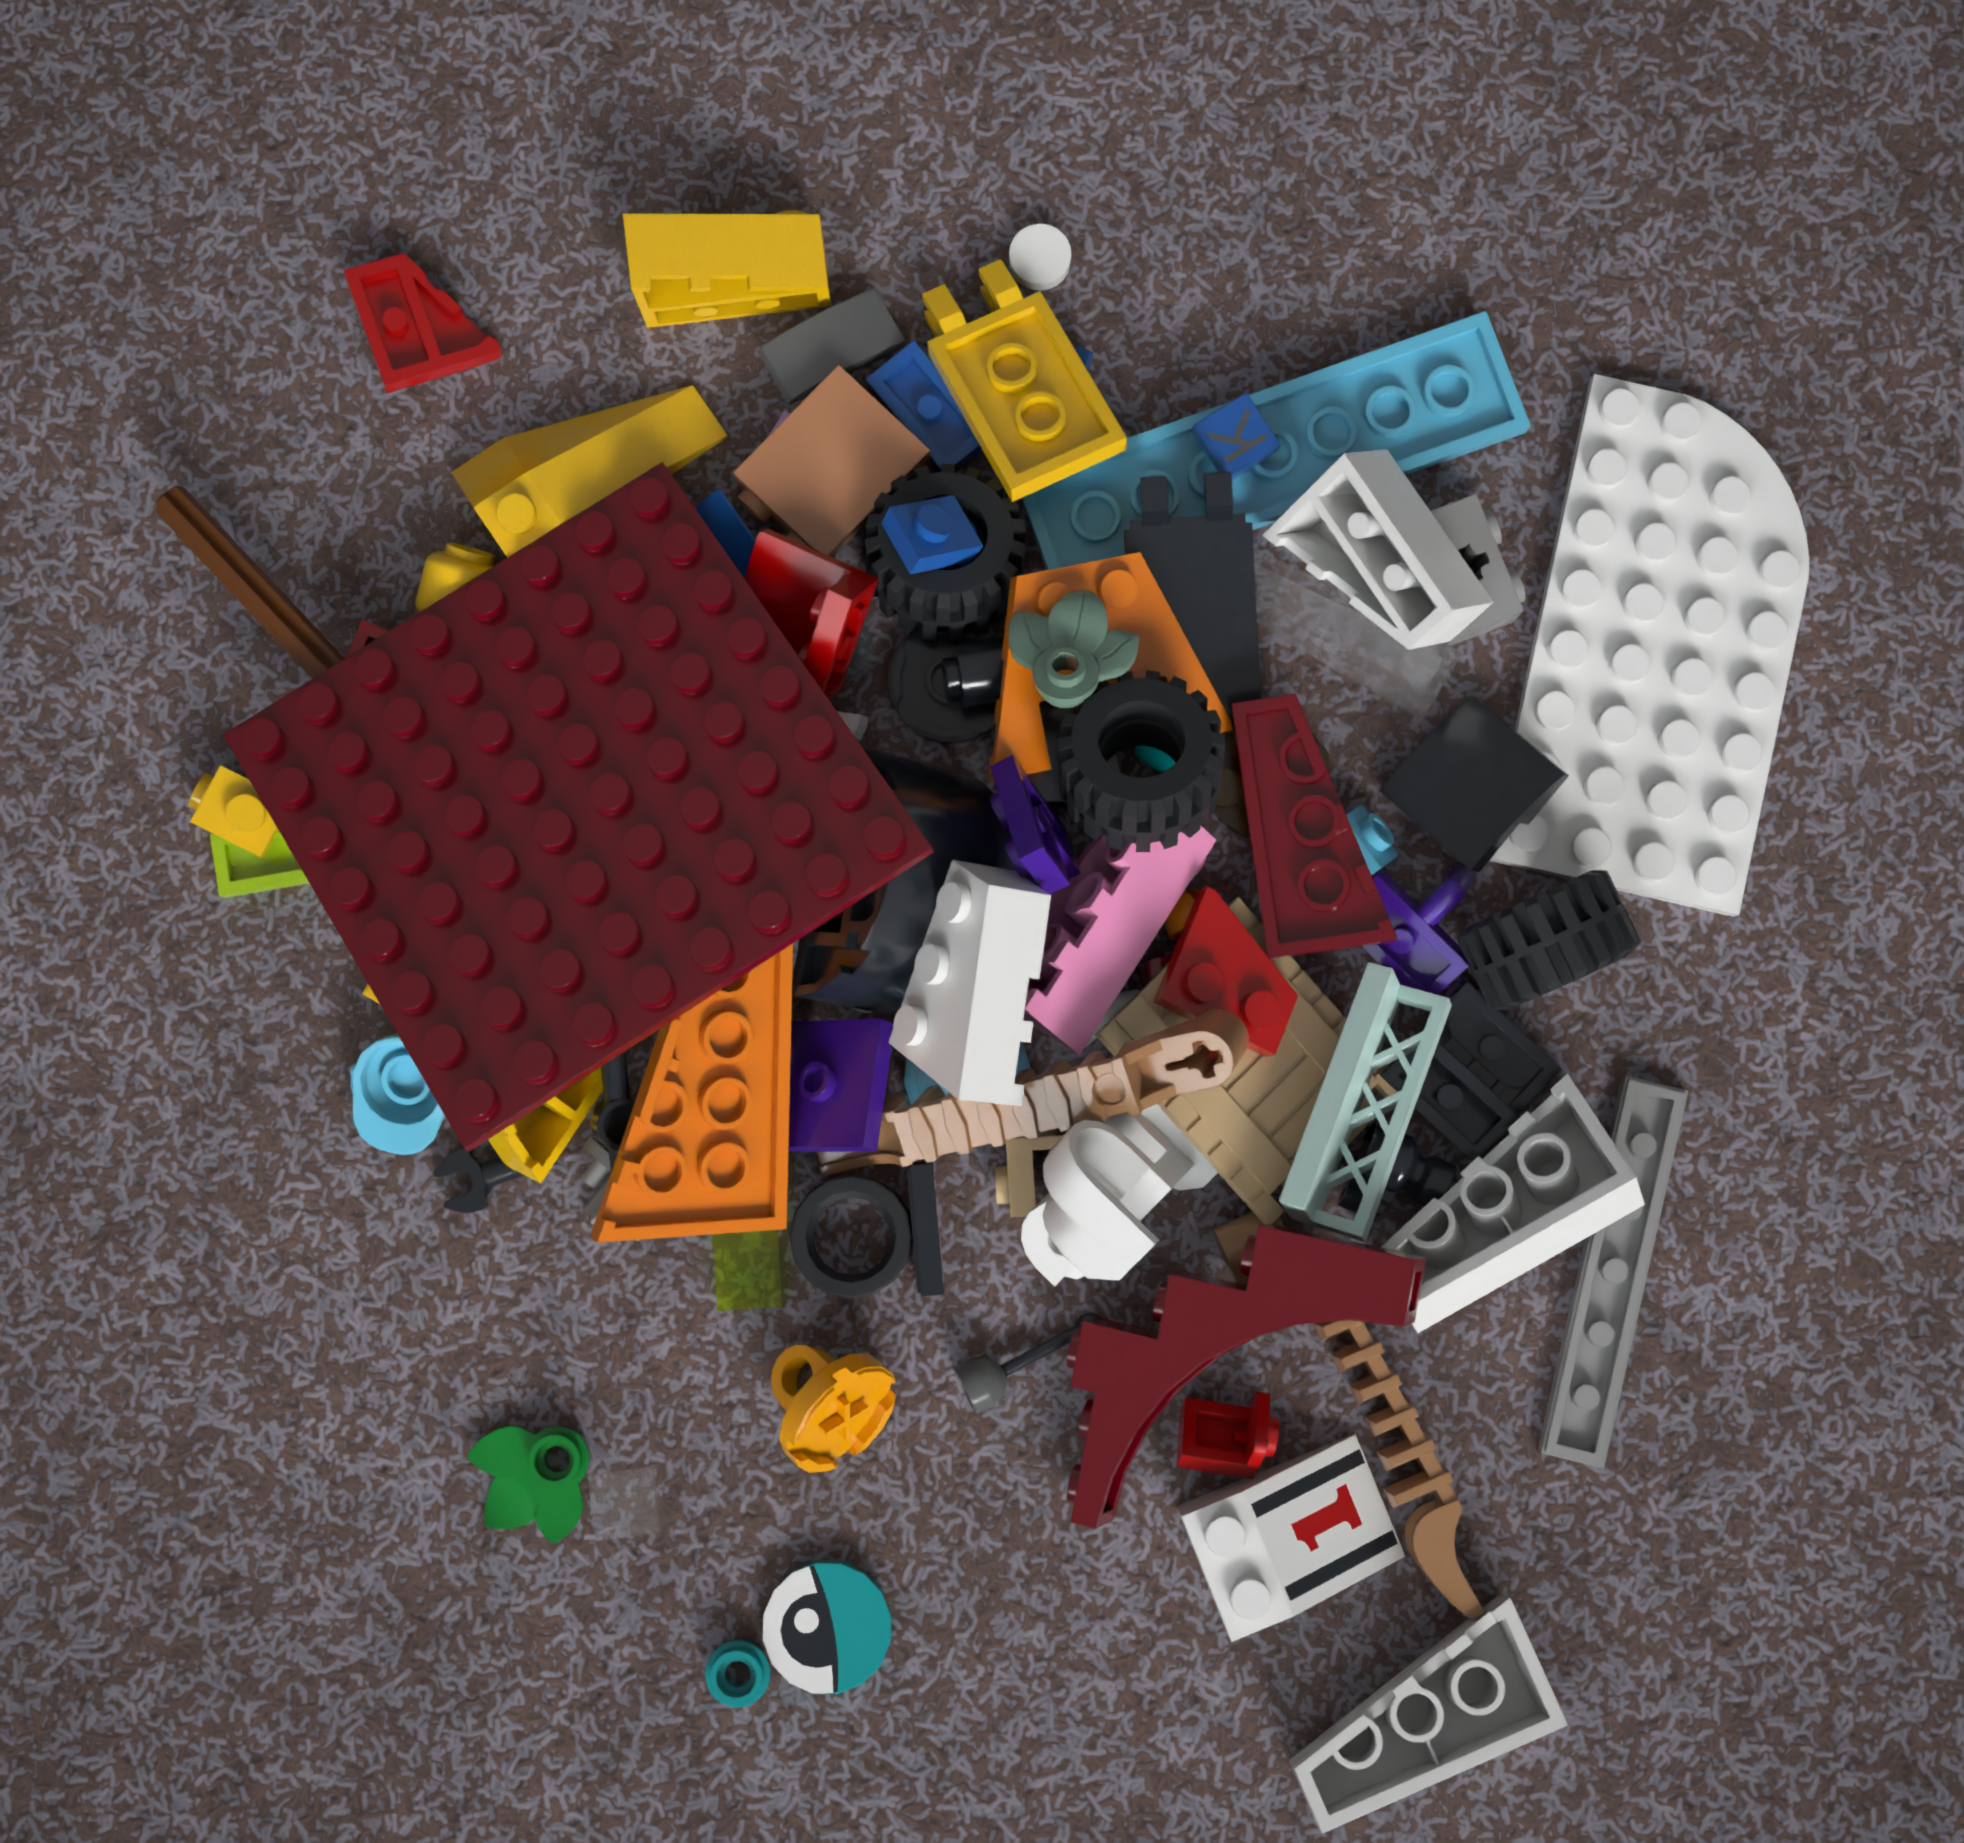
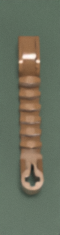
M1211 1009L1202 1012L1198 1017L1141 1039L1126 1042L1116 1056L1106 1059L1101 1051L1089 1053L1078 1066L1071 1067L1067 1060L1064 1059L1056 1061L1045 1074L1037 1075L1032 1068L1023 1069L1015 1077V1084L1025 1085L1022 1106L958 1100L951 1093L945 1095L939 1085L928 1087L911 1106H908L904 1094L885 1095L877 1152H817L821 1163L819 1168L823 1177L875 1164L888 1163L904 1167L912 1165L915 1161L925 1159L927 1163L933 1162L941 1155L957 1151L959 1155L968 1154L974 1147L992 1144L993 1147L1003 1146L1007 1140L1025 1136L1027 1140L1037 1138L1041 1132L1059 1128L1061 1132L1068 1131L1074 1124L1083 1120L1100 1121L1103 1123L1112 1115L1128 1112L1130 1116L1137 1115L1144 1109L1173 1096L1213 1088L1224 1083L1248 1048V1030L1243 1021L1234 1013L1224 1009ZM1205 1041L1206 1046L1204 1044L1200 1045L1201 1042Z
M1253 1211L1212 1229L1217 1245L1234 1282L1245 1285L1248 1283L1249 1275L1242 1274L1241 1272L1244 1246L1249 1235L1257 1236L1258 1226L1265 1225ZM1280 1217L1273 1223L1284 1226ZM1348 1320L1313 1323L1321 1342L1346 1331L1353 1343L1330 1354L1339 1373L1362 1363L1367 1369L1370 1376L1349 1385L1355 1402L1361 1404L1381 1395L1387 1408L1365 1417L1372 1435L1376 1437L1398 1427L1404 1440L1376 1452L1384 1470L1389 1471L1414 1459L1421 1470L1420 1473L1383 1488L1391 1508L1398 1507L1430 1492H1433L1435 1499L1425 1502L1414 1509L1407 1519L1404 1531L1405 1542L1410 1554L1429 1581L1466 1617L1471 1620L1484 1614L1482 1606L1465 1579L1456 1559L1455 1532L1463 1508L1450 1486L1454 1481L1449 1470L1443 1463L1440 1464L1433 1452L1436 1450L1432 1438L1426 1431L1422 1432L1416 1421L1419 1415L1415 1406L1409 1399L1405 1400L1399 1389L1402 1383L1398 1374L1392 1367L1388 1368L1381 1355L1385 1351L1381 1342L1375 1335L1371 1336L1364 1324L1366 1322Z

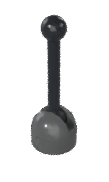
M1092 1312L1085 1313L1080 1316L1076 1326L1002 1365L992 1359L976 1357L954 1367V1373L976 1415L994 1406L1003 1397L1007 1386V1376L1069 1344L1073 1333L1076 1330H1081L1082 1322L1101 1318Z

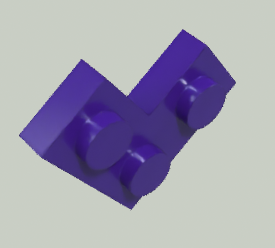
M1013 755L990 766L998 791L990 796V802L1001 825L1006 831L1010 830L1012 839L1004 842V846L1016 872L1021 878L1031 874L1040 888L1049 894L1070 885L1069 879L1081 874L1064 825Z

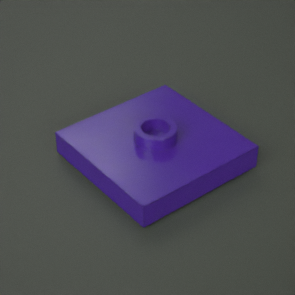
M882 1018L791 1021L788 1151L877 1152L892 1045L888 1042L893 1030V1023Z

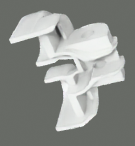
M1157 1104L1133 1116H1130L1128 1112L1112 1115L1103 1123L1092 1120L1080 1121L1074 1124L1051 1148L1043 1163L1044 1182L1049 1193L1028 1213L1022 1224L1021 1241L1025 1254L1035 1268L1054 1287L1064 1277L1076 1280L1084 1276L1089 1279L1120 1280L1159 1241L1140 1221L1172 1188L1179 1191L1203 1188L1218 1172Z

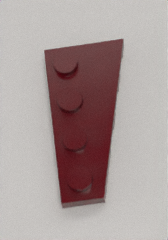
M1296 693L1232 703L1268 958L1277 959L1399 941Z

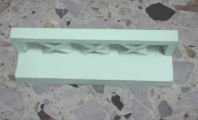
M1368 962L1279 1198V1202L1293 1220L1366 1242L1452 1004L1449 998L1400 985L1393 968ZM1399 1003L1430 1011L1424 1031L1398 1043L1390 1026ZM1386 1037H1388L1392 1047L1382 1051ZM1416 1050L1410 1066L1405 1055ZM1399 1059L1407 1074L1402 1090L1377 1102L1369 1087L1373 1072ZM1366 1095L1371 1106L1359 1111ZM1395 1109L1388 1125L1383 1114ZM1377 1118L1385 1133L1382 1146L1379 1151L1355 1162L1347 1146L1350 1134L1353 1129ZM1344 1155L1348 1163V1166L1338 1170L1340 1161L1342 1159V1156ZM1373 1168L1368 1184H1366L1362 1173ZM1355 1177L1363 1197L1354 1221L1322 1211L1330 1189Z

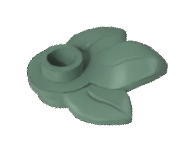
M1078 590L1064 595L1054 604L1049 617L1028 611H1016L1010 620L1008 629L1009 648L1012 657L1016 662L1033 671V683L1038 693L1048 703L1059 708L1079 706L1080 703L1095 691L1098 682L1116 678L1126 673L1134 664L1139 647V636L1137 634L1123 630H1108V615L1105 605L1096 594L1089 590ZM1061 670L1075 671L1072 674L1062 675L1057 673Z

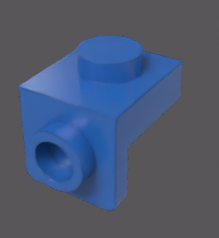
M954 495L889 507L881 522L910 574L934 569L955 570L972 563L983 547L975 526L968 520Z

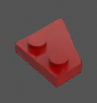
M405 253L344 270L346 283L386 394L469 370L502 358L499 343L490 334L486 337L462 314V307L445 291L436 289L427 280L426 273Z
M1207 886L1199 890L1153 1002L1189 1020L1211 1009L1228 1010L1237 1015L1245 1024L1249 1034L1248 1049L1265 1057L1275 1055L1298 995L1217 891Z

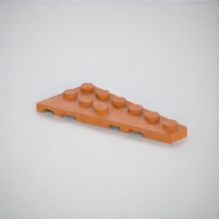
M793 944L659 1029L590 1234V1238L597 1243L787 1229Z

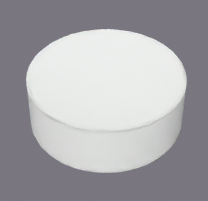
M1032 224L1023 228L1015 235L1009 249V266L1014 278L1021 285L1032 290H1048L1060 284L1067 276L1071 263V247L1068 239L1059 229L1048 224Z

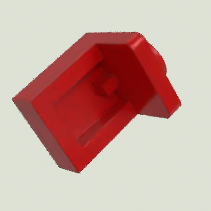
M1256 1391L1249 1408L1185 1397L1179 1415L1176 1467L1253 1480L1264 1457L1274 1456L1278 1442L1279 1420L1278 1418L1270 1417V1393Z

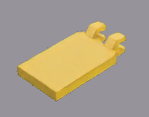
M1001 259L979 268V277L984 284L980 286V292L991 313L972 322L966 323L959 306L945 284L922 294L923 302L928 309L924 311L925 320L935 336L934 339L927 341L929 357L1012 502L1126 451L1127 437L1041 291L1023 298L1018 285Z

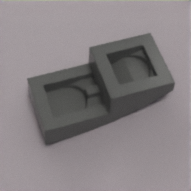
M873 288L795 325L762 345L758 353L785 401L790 405L805 399L838 365L848 373L900 350L905 339L877 290Z

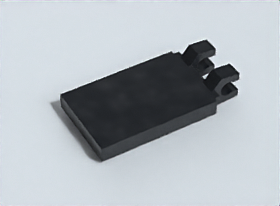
M1229 471L1203 473L1205 516L1168 518L1166 476L1139 477L1142 520L1130 521V530H1123L1125 555L1141 552L1228 716H1233L1232 703L1261 699L1252 522H1246L1245 513L1233 514L1232 476Z

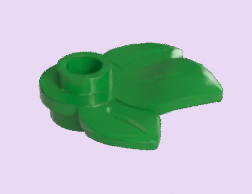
M510 1425L487 1434L469 1451L467 1456L472 1464L483 1472L496 1477L491 1483L484 1509V1525L487 1528L514 1529L536 1520L544 1537L550 1543L555 1544L568 1535L578 1524L584 1508L579 1482L585 1477L590 1465L589 1446L579 1432L567 1426L555 1425L547 1427L536 1434L525 1428ZM553 1446L563 1447L569 1454V1464L563 1470H555L547 1462V1453Z

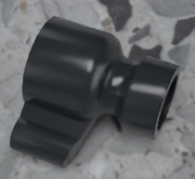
M1378 1120L1371 1124L1363 1140L1370 1142L1363 1158L1379 1151L1382 1146L1385 1133ZM1405 1133L1373 1222L1382 1214L1400 1190L1408 1191L1412 1201L1422 1206H1426L1433 1198L1439 1200L1448 1192L1456 1172V1165L1436 1155L1427 1158L1419 1153L1417 1141ZM1356 1156L1354 1157L1355 1162L1360 1160ZM1373 1168L1362 1173L1366 1184H1368ZM1355 1177L1347 1181L1337 1205L1357 1214L1363 1193Z

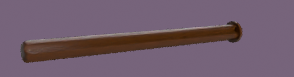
M174 486L156 501V512L162 520L312 679L345 659L184 487Z

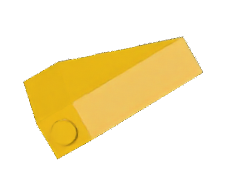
M691 385L504 437L451 473L508 558L659 463L663 462L672 475L726 439L728 435L698 391Z

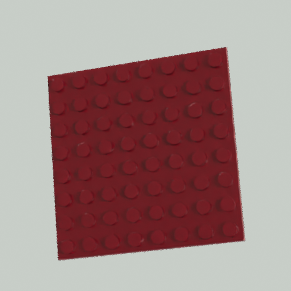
M663 462L223 734L467 1152H470L934 853L929 842Z

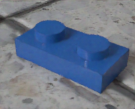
M914 340L865 379L867 387L880 403L930 449L931 463L939 472H941V464H955V472H957L982 451L933 362Z

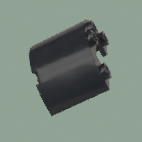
M861 745L929 842L934 853L843 911L840 933L810 932L799 939L792 981V996L895 1016L901 1008L914 970L916 955L923 945L936 907L938 892L944 885L952 860L1016 871L1004 846V842L1012 839L1010 830L1006 831L993 810L990 796L994 795V793L980 780L964 773Z

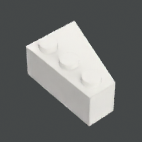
M1387 449L1344 453L1262 535L1276 547L1285 546L1307 563L1305 569L1318 580L1327 579L1351 598L1350 605L1408 650L1450 642L1494 603Z

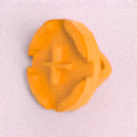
M794 1345L785 1349L777 1358L771 1375L773 1395L786 1410L779 1435L784 1453L798 1467L809 1473L831 1471L840 1465L834 1459L842 1456L847 1451L853 1457L861 1453L882 1431L893 1411L896 1394L890 1387L895 1382L894 1374L869 1353L849 1354L835 1360L824 1350L807 1345ZM809 1363L813 1375L798 1391L796 1384L797 1375L804 1364Z

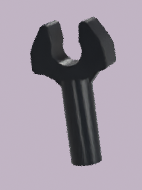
M464 1148L446 1156L433 1173L435 1177L453 1175L458 1171H465L472 1178L471 1190L463 1196H456L444 1202V1208L461 1213H474L488 1207L487 1198L495 1185L524 1176L509 1168L500 1157L485 1161L475 1157L472 1151L467 1152Z

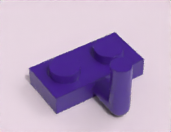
M1463 864L1454 866L1444 881L1418 905L1381 869L1373 877V880L1399 941L1362 947L1380 965L1393 968L1401 985L1438 995L1469 966L1461 947L1437 923L1464 898L1474 882V872Z

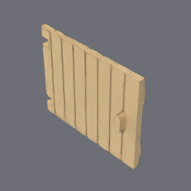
M1239 897L1233 899L1228 904V907L1267 955L1263 924L1258 921V918ZM1292 957L1270 959L1298 995L1276 1054L1265 1057L1247 1048L1233 1072L1221 1085L1179 1094L1157 1104L1265 1225L1273 1224L1284 1213V1209L1270 1194L1279 1185L1284 1188L1347 1020ZM1169 962L1095 1034L1114 1057L1126 1042L1141 1039L1189 1020L1153 1002ZM1202 1041L1200 1045L1204 1044L1206 1046L1205 1041ZM1388 1065L1375 1070L1369 1083L1370 1089L1372 1090L1375 1087L1384 1098L1397 1093L1380 1076ZM1366 1095L1359 1111L1371 1106ZM1371 1121L1352 1130L1347 1146Z

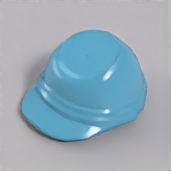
M395 1033L379 1038L360 1054L357 1063L350 1068L351 1091L353 1094V1122L359 1136L376 1149L400 1155L421 1152L436 1137L445 1115L398 1034Z

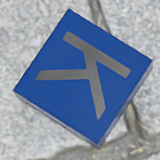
M1247 392L1193 425L1191 431L1218 472H1231L1232 480L1279 451L1281 446Z

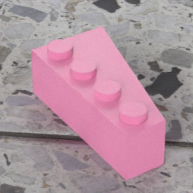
M1202 826L1190 838L1182 832L1178 833V845L1167 849L1163 848L1160 841L1150 843V852H1136V844L1124 842L1122 851L1108 847V836L1102 834L1096 840L1093 839L1077 859L1081 874L1069 879L1070 885L1050 894L1051 900L1040 979L1029 978L1024 1018L1027 1021H1033V1026L1080 1055L1188 884L1202 869L1206 856L1215 844L1216 839Z

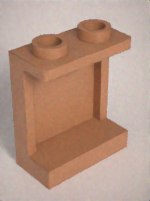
M838 365L733 472L737 485L742 490L736 499L761 524L772 518L787 533L786 537L835 558L836 554L867 523L868 515L874 514V502L880 493L883 492L891 495V482L902 475L907 480H913L914 469L926 465L929 468L931 466V453L929 448Z

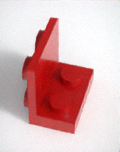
M764 529L757 535L744 579L830 701L842 690L879 578L770 529Z

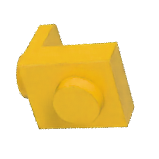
M220 765L215 776L208 773L202 776L190 797L188 807L196 810L190 820L191 823L264 858L278 832V828L249 779Z

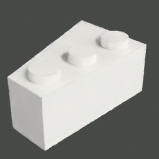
M952 860L944 885L938 892L936 907L923 945L916 955L914 970L901 1008L895 1015L893 1030L888 1043L958 1100L1022 1106L1025 1085L1015 1084L1020 1042L1031 1043L1033 1021H1026L1023 1018L1029 978L1040 979L1051 895L1025 877L1021 878L1014 870Z

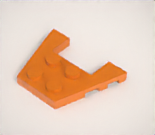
M1141 552L1011 577L1001 660L1004 661L1000 699L996 700L994 724H997L993 756L989 758L988 767L990 781H994L990 766L1011 755L1015 757L1026 774L1051 769L1039 703L1046 700L1038 693L1034 686L1033 671L1025 668L1012 657L1009 648L1008 629L1010 620L1016 611H1028L1049 617L1054 604L1064 595L1073 591L1089 590L1101 599L1108 615V630L1129 631L1139 636L1138 653L1134 664L1128 670H1132L1133 678H1146V670L1160 672V680L1169 683L1174 676L1187 681L1186 693L1191 694L1199 690L1208 698L1207 711H1217L1221 720L1220 733L1233 731L1232 723ZM1061 670L1057 673L1062 675L1072 674L1075 671ZM1118 677L1108 679L1107 681L1109 684L1118 682Z

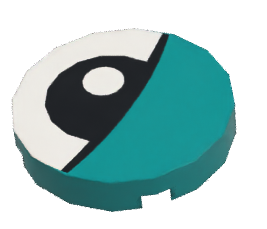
M816 1560L794 1569L774 1589L763 1614V1642L771 1664L790 1684L812 1694H840L862 1685L881 1666L891 1643L892 1612L883 1589L866 1572L841 1560Z

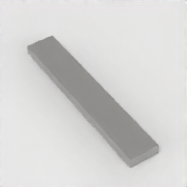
M1627 1075L1621 1078L1609 1137L1637 1177L1645 1205L1585 1238L1537 1449L1540 1453L1604 1469L1687 1100V1090Z

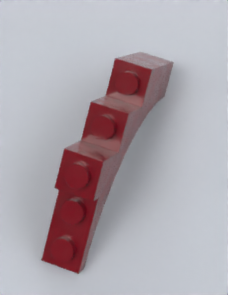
M1276 1224L1259 1225L1257 1236L1249 1235L1242 1254L1241 1272L1242 1274L1249 1275L1247 1285L1187 1271L1173 1273L1169 1275L1168 1284L1162 1283L1160 1285L1154 1302L1153 1319L1156 1322H1160L1159 1331L1103 1318L1082 1322L1081 1330H1076L1073 1333L1067 1352V1366L1073 1369L1070 1386L1095 1392L1094 1400L1089 1399L1086 1402L1080 1419L1079 1435L1081 1438L1086 1439L1082 1463H1077L1074 1466L1068 1482L1067 1500L1074 1503L1070 1522L1096 1529L1114 1519L1127 1471L1150 1427L1181 1388L1224 1354L1263 1334L1298 1324L1352 1320L1404 1327L1415 1323L1427 1257Z

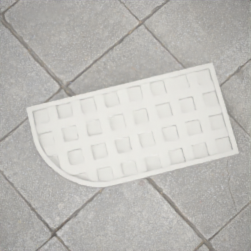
M1594 374L1589 381L1514 728L1569 774V776L1529 825L1520 823L1489 861L1570 880L1591 870H1607L1618 891L1734 917L1739 915L1803 609L1809 579V552L1807 536L1799 507L1779 467L1747 430L1728 415L1704 401L1686 394Z

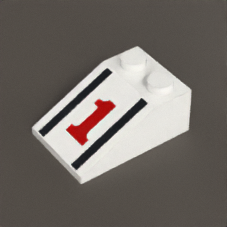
M1356 1434L1259 1472L1253 1480L1242 1479L1176 1506L1231 1642L1294 1617L1405 1557Z

